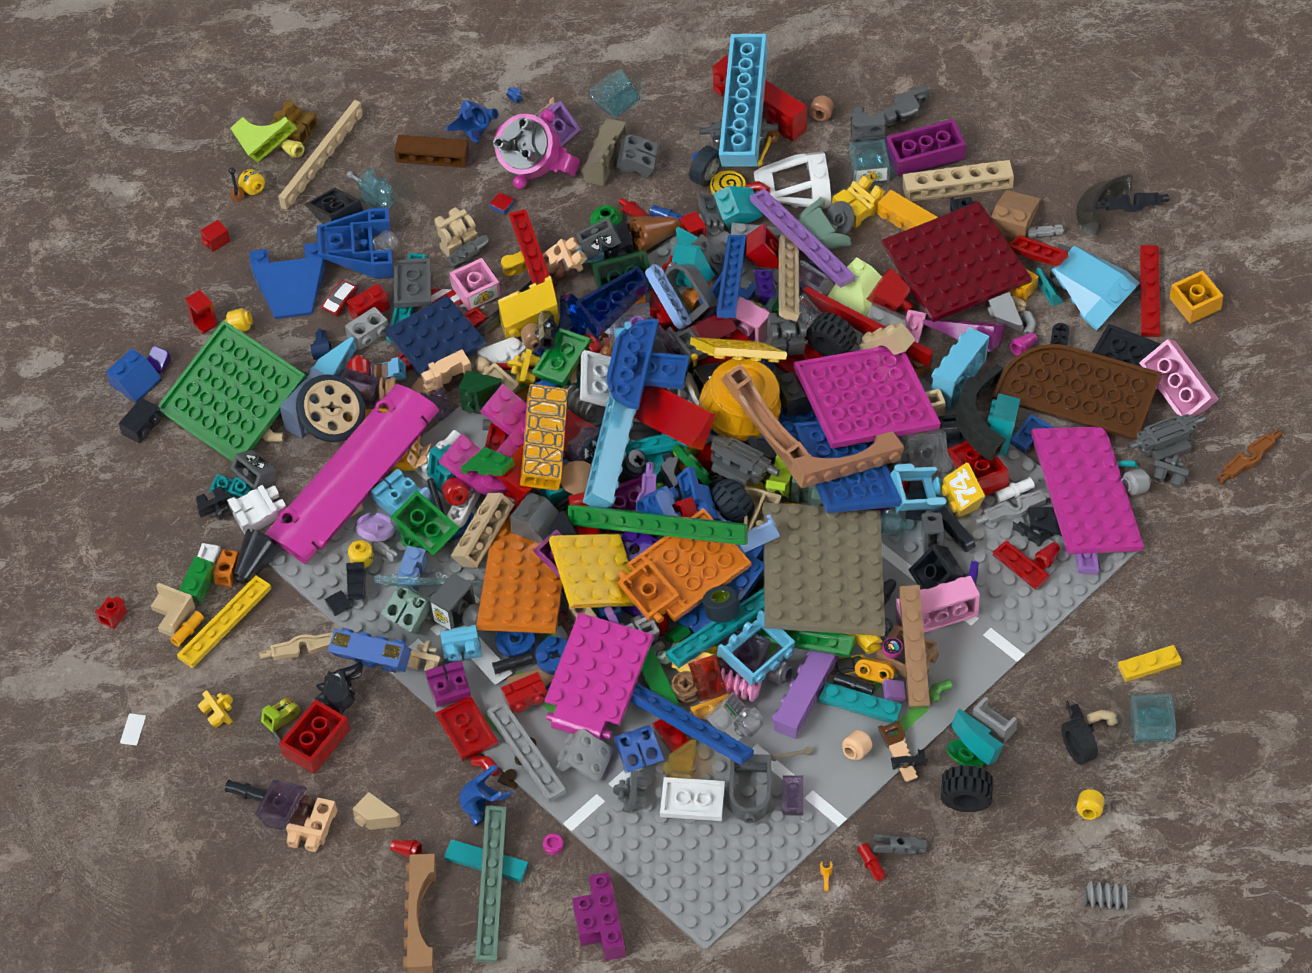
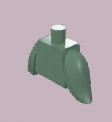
M820 197L799 215L798 221L828 250L851 246L850 237L835 233L834 228L824 215L825 200Z

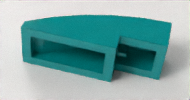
M959 708L951 724L954 732L973 754L988 766L997 761L1004 744L990 735L992 730Z

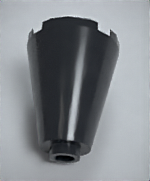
M247 529L233 573L235 580L243 585L249 583L276 556L281 549L280 544L276 543L274 545L271 542L272 538L260 531L253 529L250 532V529Z

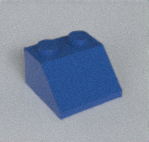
M130 349L106 371L110 386L135 403L162 380V377L149 361L134 349Z

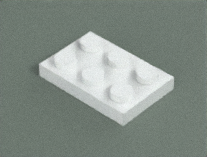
M587 350L582 352L580 400L606 407L610 393L607 385V372L611 357Z
M664 777L660 817L722 821L725 781Z

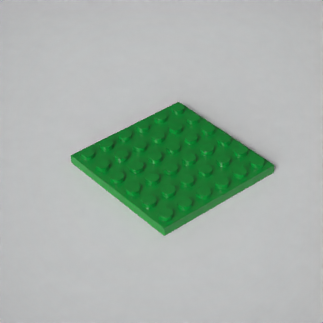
M223 320L158 406L163 415L233 462L236 453L253 450L281 413L280 405L307 376Z

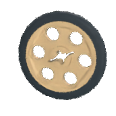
M329 374L316 376L307 381L298 393L296 399L297 416L306 431L322 441L335 443L347 440L365 419L366 408L359 390L342 377ZM326 386L334 389L333 395H328L325 392ZM311 395H316L319 399V403H312L309 397ZM343 395H347L350 398L351 402L349 404L342 402L341 397ZM329 405H331L332 408H335L333 412H331L330 409H327ZM344 413H348L352 416L351 422H347L343 419ZM311 414H319L320 421H313L311 418ZM329 422H334L337 425L336 431L328 428Z

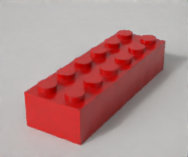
M725 55L712 67L713 91L724 98L728 55ZM765 80L762 119H765L767 124L778 123V132L784 138L794 142L807 130V106Z

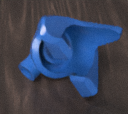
M464 100L457 119L450 123L446 130H462L473 142L478 144L480 137L489 126L491 120L498 118V110L495 108L487 109L475 102Z
M491 765L483 773L476 776L460 792V807L463 812L470 816L473 826L483 822L482 816L484 815V803L486 800L491 802L497 800L505 801L513 795L512 791H507L506 793L503 791L498 792L485 784L490 775L498 769L496 765Z

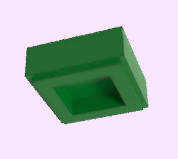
M677 625L666 632L664 638L668 642L677 643L691 634L688 627Z

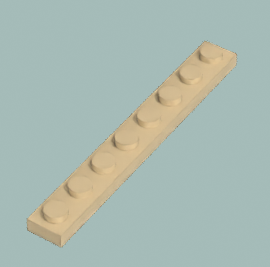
M356 100L352 102L278 196L282 209L288 210L295 203L296 198L305 190L310 180L314 179L317 171L324 166L325 161L334 153L338 144L342 143L346 134L352 130L353 125L357 120L361 119L363 114L361 102Z
M781 234L779 238V316L786 320L797 321L799 317V248L786 235Z

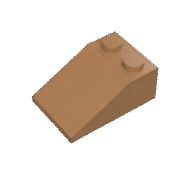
M1006 190L997 202L991 219L1002 235L1016 238L1019 235L1026 237L1027 230L1032 224L1041 198Z

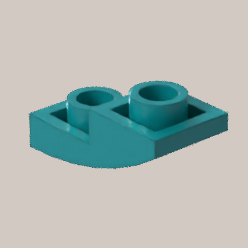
M216 474L209 493H212V490L221 486L225 492H229L231 498L235 497V499L247 495L250 492L251 486L243 479L235 477L232 480Z

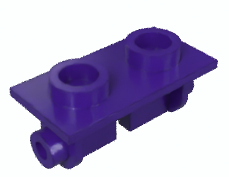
M754 269L757 297H759V302L762 305H767L770 298H775L773 271Z

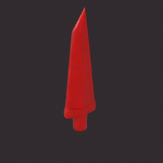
M621 198L618 202L623 206L621 210L632 217L649 216L634 201L628 202Z

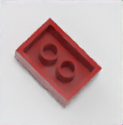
M315 699L280 741L279 746L282 756L315 774L350 731L348 718Z

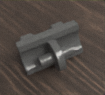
M1175 454L1173 459L1166 457L1165 462L1155 461L1154 480L1164 482L1166 475L1173 476L1171 485L1181 488L1183 483L1189 479V471L1182 469L1185 463L1180 462L1179 455Z
M632 770L631 776L626 781L620 780L619 784L613 787V793L618 795L619 800H624L625 798L624 812L630 813L632 809H643L646 804L645 796L636 795L637 791L644 792L647 786V779L637 777L638 771Z

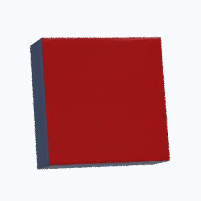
M499 192L490 202L489 207L505 215L514 204V199Z

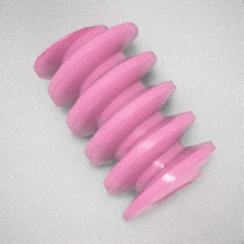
M722 668L718 679V690L720 693L726 691L728 695L734 692L737 697L741 695L743 700L749 697V701L754 702L759 695L762 681L750 687V684L744 678L741 679L738 673L734 677L733 670L725 674V668Z

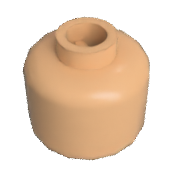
M861 730L851 732L842 742L843 753L847 758L853 760L864 758L872 749L870 736Z

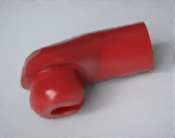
M760 181L745 185V187H752L753 191L765 189L767 192H770V187Z

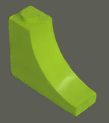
M242 117L230 129L248 156L258 163L293 133L297 127L286 117L267 126L253 125L246 118Z
M776 455L774 467L780 469L777 477L771 474L769 480L766 481L765 488L768 492L782 495L784 499H790L793 476L779 456Z

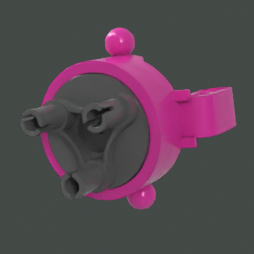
M550 109L544 110L541 113V118L532 114H519L511 117L502 126L499 125L492 141L495 143L493 146L501 165L508 171L518 175L513 179V185L516 189L525 188L527 185L526 179L542 176L549 170L555 172L560 170L575 176L580 165V159L566 153L567 149L560 146L559 136L554 126L550 124L555 119V114Z

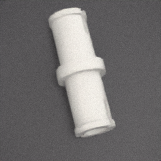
M1028 477L1018 483H1010L1008 487L995 491L994 494L997 501L1001 503L1012 497L1017 498L1021 493L1034 489L1035 485L1033 480Z

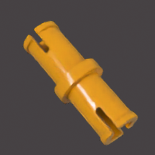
M194 611L186 622L181 623L180 629L170 638V641L179 647L188 636L194 633V629L204 620V616L200 612Z

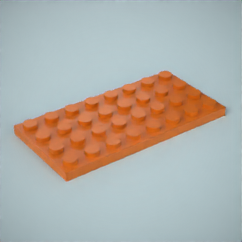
M509 513L489 546L476 623L477 630L556 633L563 588L562 581L533 552L540 543L511 532L510 516L512 514Z

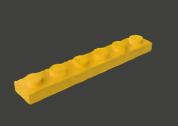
M256 575L177 654L178 659L193 669L271 590V585Z

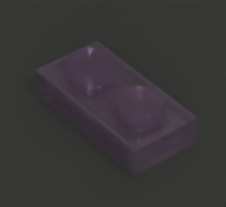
M783 775V815H803V775Z

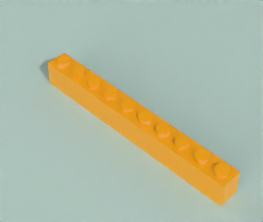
M892 190L877 205V215L903 230H908L938 218ZM1029 270L1027 272L1032 277V283L1010 291L1013 296H1017L1023 301H1026L1038 288L1039 276Z

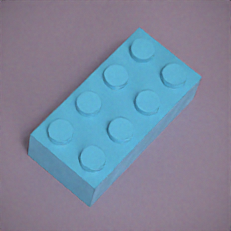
M970 327L965 333L960 335L958 343L951 347L949 355L943 357L939 368H935L931 376L933 383L931 384L930 391L939 388L946 407L950 409L960 397L966 381L971 376L975 377L986 362L989 336Z

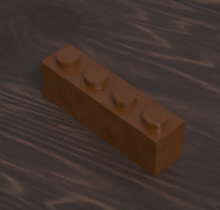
M398 135L394 152L396 162L466 168L469 144L468 140Z

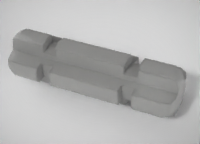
M1062 225L1030 227L1027 230L1029 238L1063 234Z
M366 540L374 547V550L387 557L391 562H395L398 559V552L391 549L383 541Z

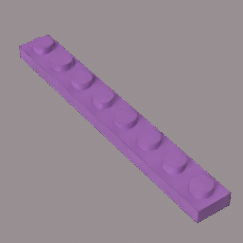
M764 189L750 196V201L840 288L855 281L856 276L769 192Z

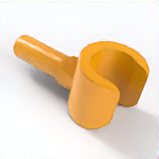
M823 861L820 863V873L824 878V891L826 892L829 891V876L833 872L831 861L828 868L823 867Z

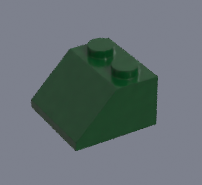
M466 370L459 386L462 410L468 413L482 414L480 412L481 409L503 384L502 379Z

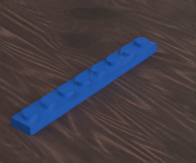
M728 235L717 306V318L729 319L737 315L746 235Z
M636 683L630 699L632 703L740 765L753 757L754 750Z

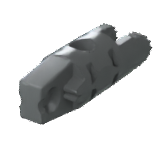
M482 235L475 240L471 239L466 244L457 248L446 259L452 268L466 263L486 247L489 238L487 235Z
M874 834L873 838L877 843L889 844L875 845L873 847L874 853L915 855L916 853H926L927 841L916 839V837Z

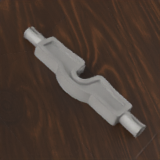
M1041 490L1018 496L1016 498L1017 508H1013L1007 501H1004L984 510V515L974 517V523L977 526L984 522L993 524L1004 519L1020 518L1027 514L1028 508L1045 505L1046 500L1050 498L1049 491L1042 493Z

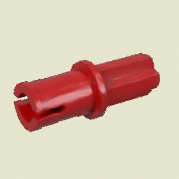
M868 843L858 846L857 852L865 862V868L870 870L876 881L881 882L886 878V873L879 863V857L874 855Z

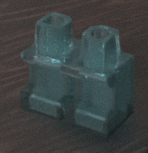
M369 167L358 178L360 198L363 202L374 208H379L380 206L389 208L394 203L393 198L390 197L392 187L387 185L385 177L378 179L375 171Z

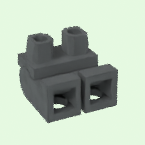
M854 107V113H850L853 145L858 148L885 147L884 111H879L874 116H868V112L864 111V107Z
M633 134L625 136L624 140L619 142L615 171L621 174L636 171L640 173V177L647 179L654 170L658 143Z

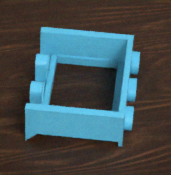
M760 610L756 621L752 624L747 622L743 627V632L738 636L733 634L726 646L722 644L718 646L717 657H721L751 687L756 682L760 683L770 670L774 671L780 665V661L784 658L788 659L793 654L795 641L782 629L764 628V612ZM762 628L783 648L753 673L732 653Z

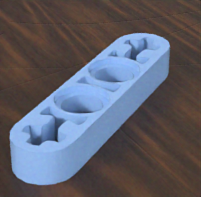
M656 264L651 265L645 271L646 277L674 325L680 330L685 329L691 323L687 311L661 267Z

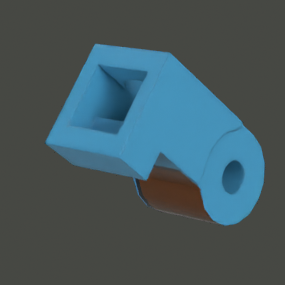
M398 357L392 358L391 361L386 363L373 364L370 367L372 383L379 384L380 377H386L387 379L396 377L397 381L406 379V363Z

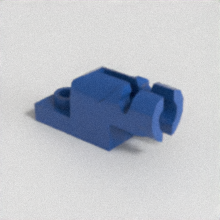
M688 466L677 476L682 499L692 497L698 512L704 508L714 520L719 521L717 511L714 510L716 506L712 500L709 487L698 484L695 468Z

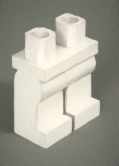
M261 485L257 487L258 489L250 491L245 496L238 499L233 497L227 500L230 510L244 535L247 529H250V532L253 529L258 531L270 525L273 521L275 522L279 518L280 513L287 509L283 499L272 502V500L280 497L275 486L265 489Z

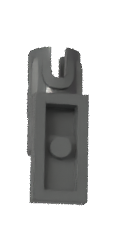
M924 85L894 96V105L882 110L884 111L886 127L895 126L896 121L903 123L906 120L919 116V105L929 101L928 86Z
M671 327L667 329L665 333L666 339L680 355L690 356L692 364L691 355L694 353L698 355L697 361L709 356L708 353L696 350L695 346L690 345L691 337H696L690 328L686 330L677 328V332Z

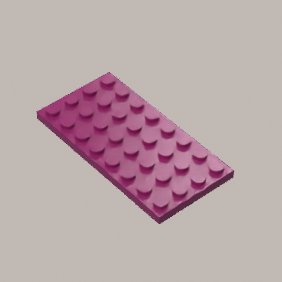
M1101 427L1032 429V439L1067 554L1142 551L1144 545L1124 483L1121 482L1122 477L1107 431Z

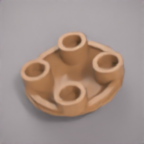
M577 460L566 464L562 468L561 488L573 495L585 492L592 465L585 461Z

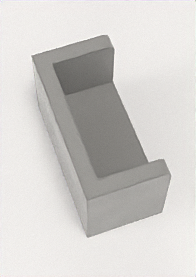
M985 696L973 708L972 717L992 730L991 735L1004 744L1016 732L1017 718L1013 717L1008 721L988 707L989 699Z

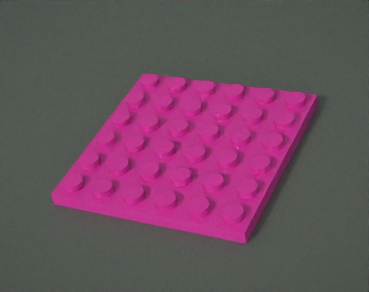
M882 346L794 362L796 374L831 449L875 441L876 435L891 431L896 436H903L940 429L941 423L905 352L893 355L887 347Z

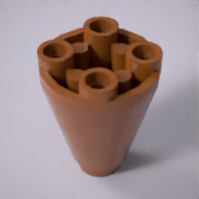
M635 216L631 218V221L627 222V226L633 238L634 250L643 249L647 251L675 235L676 228L680 227L679 220L676 217Z

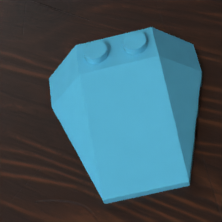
M1073 246L1068 252L1069 257L1061 265L1054 267L1052 272L1063 289H1066L1071 296L1070 300L1080 310L1079 314L1097 331L1140 282L1126 270Z

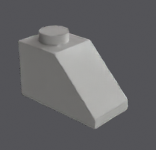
M1010 292L989 300L990 307L987 309L991 318L995 317L997 323L1006 324L1007 327L1020 332L1024 331L1023 323Z

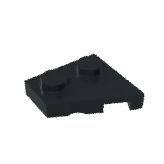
M1053 507L1028 508L1031 529L1037 531L1045 530V533L1054 536V534L1062 536Z

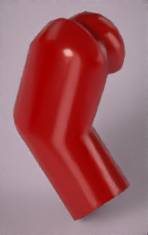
M489 756L471 758V765L473 767L481 766L484 771L491 767V765L497 766ZM499 767L491 776H496L499 773Z

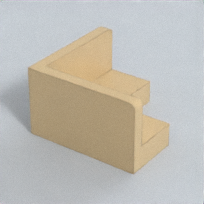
M158 583L156 586L158 595L151 608L153 611L166 615L158 630L172 637L180 629L181 623L186 622L195 610L192 595Z

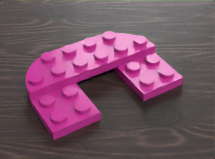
M503 384L480 412L509 435L496 452L510 457L524 442L527 403ZM461 433L438 462L471 489L485 495L488 493H502L504 495L508 489L494 475H479L478 471H468V474H462L461 466L481 449Z

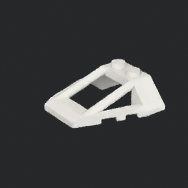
M824 152L793 155L754 171L755 182L760 181L770 187L769 193L779 203L789 204L794 208H798V206L808 207L821 197L825 200L824 209H829L832 205L830 181ZM806 163L807 169H809L810 181L775 191L772 173ZM812 188V199L783 197Z

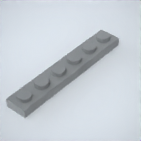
M503 701L487 710V715L547 801L550 803L566 794V788L506 703Z

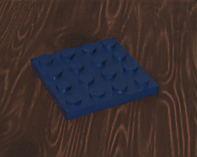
M448 295L385 329L388 338L420 377L421 373L429 370L428 364L432 362L435 364L438 360L460 350H463L468 357L487 346L485 339Z

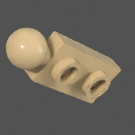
M480 357L475 361L477 371L483 372L482 374L501 378L503 385L513 393L521 388L519 383L495 362L490 366L489 361L484 357Z

